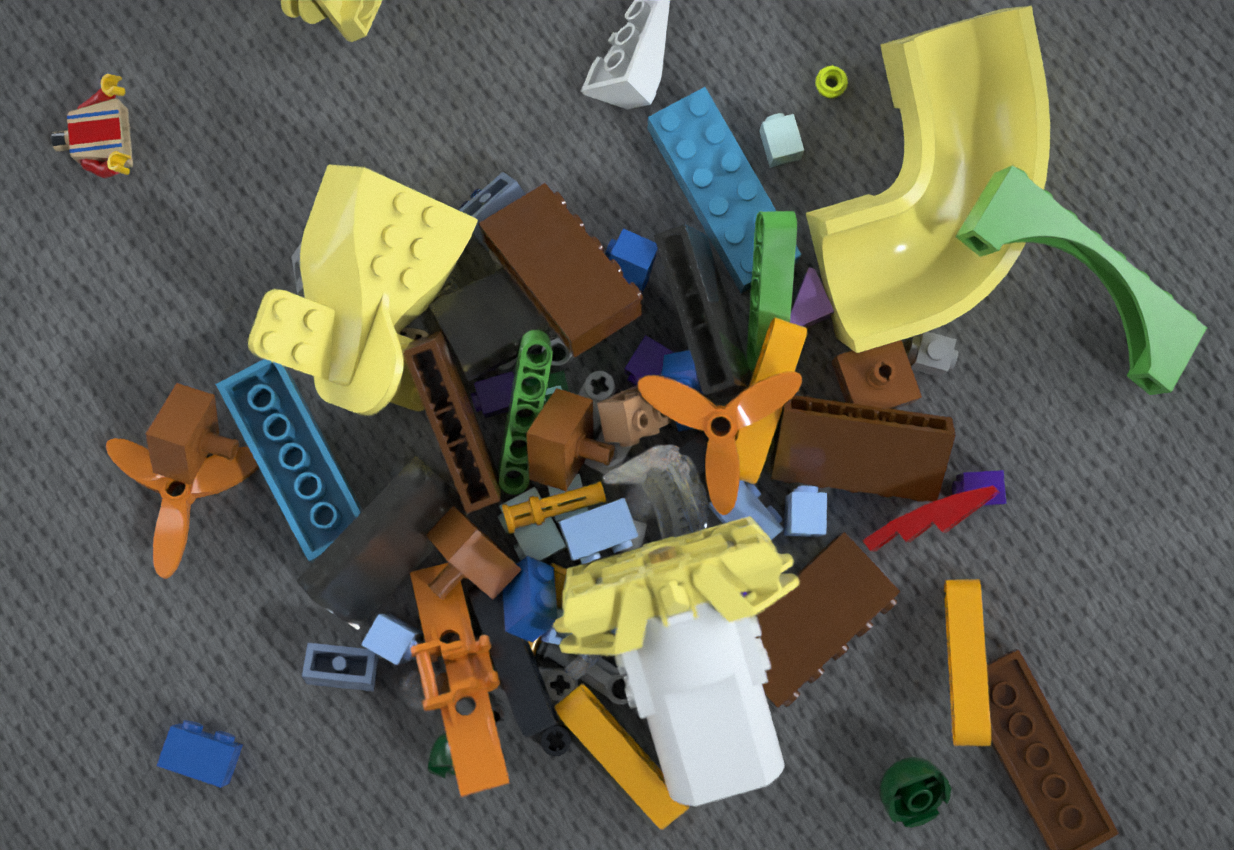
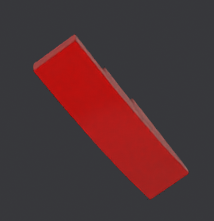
M989 486L957 493L928 503L889 522L862 541L870 551L876 552L899 534L905 542L911 543L933 525H936L942 533H947L997 496L1000 491L995 486Z

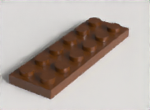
M1014 649L987 663L991 745L1047 849L1091 850L1117 836L1119 832L1020 650Z

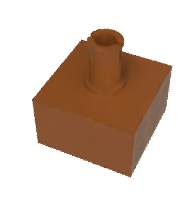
M902 340L859 353L852 350L837 355L831 361L846 403L896 409L922 398Z
M176 383L146 432L153 473L189 485L192 484L209 453L232 461L239 447V440L219 435L215 395Z
M555 389L527 431L529 479L563 491H567L586 459L609 466L610 461L614 457V445L594 440L593 399L564 390Z
M455 506L426 535L449 563L428 584L429 588L442 600L446 598L463 578L471 580L494 600L521 570L492 539Z

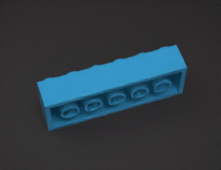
M703 87L649 116L647 129L740 293H743L751 288L757 213L759 211H776L709 92L706 87ZM797 245L795 251V264L798 263L802 255Z
M263 359L216 384L309 562L317 563L374 532L287 366Z

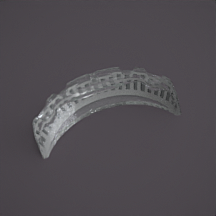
M674 445L654 446L603 476L606 483H637L643 489L654 509L662 539L672 536L675 538L707 529L710 509L704 485L700 481L699 472L688 455H681L679 447Z

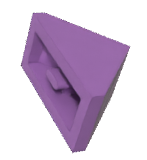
M810 267L805 273L792 306L790 317L791 323L806 328L830 318L834 313L816 270Z

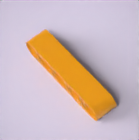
M776 317L772 319L749 387L777 373L795 371L805 342L806 327ZM783 405L763 419L737 430L734 437L739 456L741 481L756 484Z
M980 579L945 580L944 592H946L944 601L954 746H990L991 723Z
M580 684L555 705V710L561 720L658 828L665 829L689 809V805L677 803L670 797L662 770L584 684Z

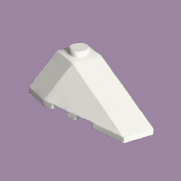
M670 0L633 1L625 14L628 23L618 33H612L608 40L613 45L604 60L601 57H597L593 62L581 90L584 95L625 109L637 108L652 103L662 75Z

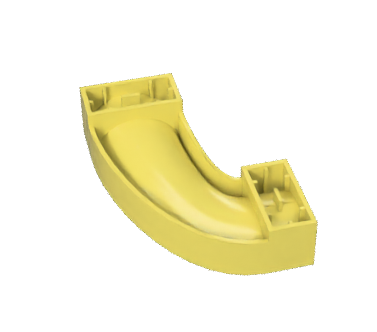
M1032 6L996 10L880 45L895 108H900L903 123L904 159L899 176L889 189L878 195L868 194L806 213L824 290L834 310L831 319L836 338L854 352L859 353L919 335L958 318L971 310L992 292L1007 275L1021 254L1025 243H1010L1002 245L998 252L980 257L955 236L995 172L1014 165L1016 168L1026 172L1029 179L1041 189L1045 187L1050 151L1049 99Z

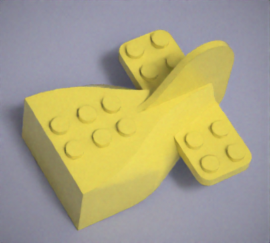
M328 165L301 243L300 270L305 298L279 289L268 291L263 297L248 339L249 350L258 357L313 375L319 396L324 401L349 411L368 416L379 412L388 402L414 411L425 410L402 353L406 346L415 340L398 333L421 315L436 298L470 240L478 219L365 167Z

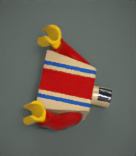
M105 74L101 79V88L78 106L77 110L70 111L67 114L68 130L53 132L51 135L55 151L70 150L71 157L84 170L103 179L119 173L128 175L130 169L125 167H133L128 108L119 99H115L116 95L124 96L125 89L117 86L122 77L112 74Z

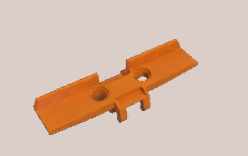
M445 563L410 572L425 643L412 646L410 650L412 657H416L425 696V700L422 701L424 710L429 711L441 708L460 795L464 797L510 784L488 696V692L496 689L500 684L498 672L493 671L488 652L491 648L489 636H480L479 641L475 642L461 581L444 600L437 596L428 586L449 564ZM447 633H455L460 637L459 641L450 644L441 642V638ZM439 656H443L451 692L442 695L438 693L432 662H436ZM468 697L474 700L476 707L471 714L461 715L456 711V704L460 699Z

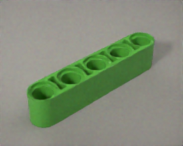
M759 211L756 216L747 341V363L750 371L755 369L772 319L776 317L790 322L797 237V218L794 211Z
M540 330L527 332L520 342L499 459V485L504 492L511 495L522 493L527 488L530 480L527 444L522 448H516L511 443L516 440L527 442V431L543 409L552 362L551 341L548 335ZM534 344L545 347V350L538 355L530 354L527 351ZM527 377H535L539 380L534 386H526L522 383ZM523 408L533 411L528 417H520L516 414ZM516 470L521 473V475L516 478H510L506 476V474L510 471Z

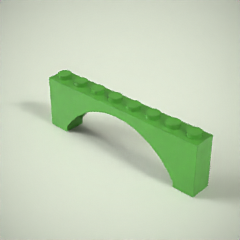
M1014 165L993 174L955 236L980 257L998 252L1002 245L1031 242L1058 248L1084 263L1107 288L1121 316L1129 349L1130 370L1126 376L1149 395L1173 391L1207 329L1206 326L1197 320L1194 313L1179 305L1173 300L1174 298L1170 293L1161 290L1150 280V277L1145 272L1136 269L1126 260V257L1121 252L1114 250L1105 243L1100 234L1086 227L1078 220L1075 213L1062 207L1053 199L1051 193L1037 186L1029 179L1026 172L1016 168Z

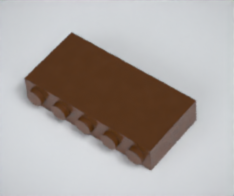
M546 183L478 223L483 242L574 358L642 315L641 300L643 297L639 288L633 282L628 283L624 279L623 271L614 259L609 260L605 256L600 241L595 236L590 237L586 233L581 218L576 213L572 215L567 210V205L562 195L558 191L553 193Z
M442 331L410 342L402 353L466 513L499 502L501 494L499 474Z
M794 395L783 405L771 459V479L779 480L783 483L809 484L818 488L844 489L852 493L866 492L878 494L882 497L894 496L912 499L916 502H934L939 498L956 436L952 417Z
M845 532L837 535L796 574L799 579V585L756 614L761 636L755 638L761 639L771 666L770 669L765 670L768 682L763 683L762 686L765 696L777 708L782 704L785 707L791 705L800 696L801 693L798 689L806 681L810 684L815 682L825 672L822 666L829 659L838 660L849 649L846 643L855 635L858 638L862 637L874 625L870 620L879 612L883 615L886 614L898 602L895 597L901 591Z

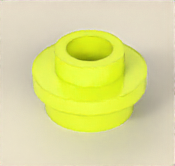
M827 66L817 74L815 80L816 89L826 98H837L847 88V75L839 67ZM834 79L837 82V86H827L826 80Z

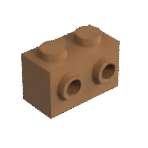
M638 385L597 403L605 442H619L621 447L636 445L640 442L639 438L656 435L660 432L659 428L672 422L671 418L662 414L642 397Z

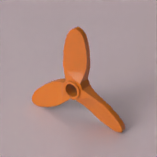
M795 371L777 373L751 385L726 406H716L697 390L679 381L658 375H647L640 378L638 389L642 397L662 414L680 424L705 431L709 438L705 459L709 496L717 512L721 515H727L735 506L740 482L739 456L734 437L737 430L763 419L784 405L798 391L802 383V376ZM725 417L729 420L731 426L725 431H717L711 424L714 418Z
M117 438L110 439L106 443L109 457L126 475L139 484L159 493L162 497L153 540V562L157 574L163 579L172 576L181 562L188 538L190 509L196 498L225 491L244 481L259 468L249 447H239L232 461L218 455L205 458L192 484L189 485L153 473L147 448L132 441ZM185 484V490L181 495L172 496L176 486Z

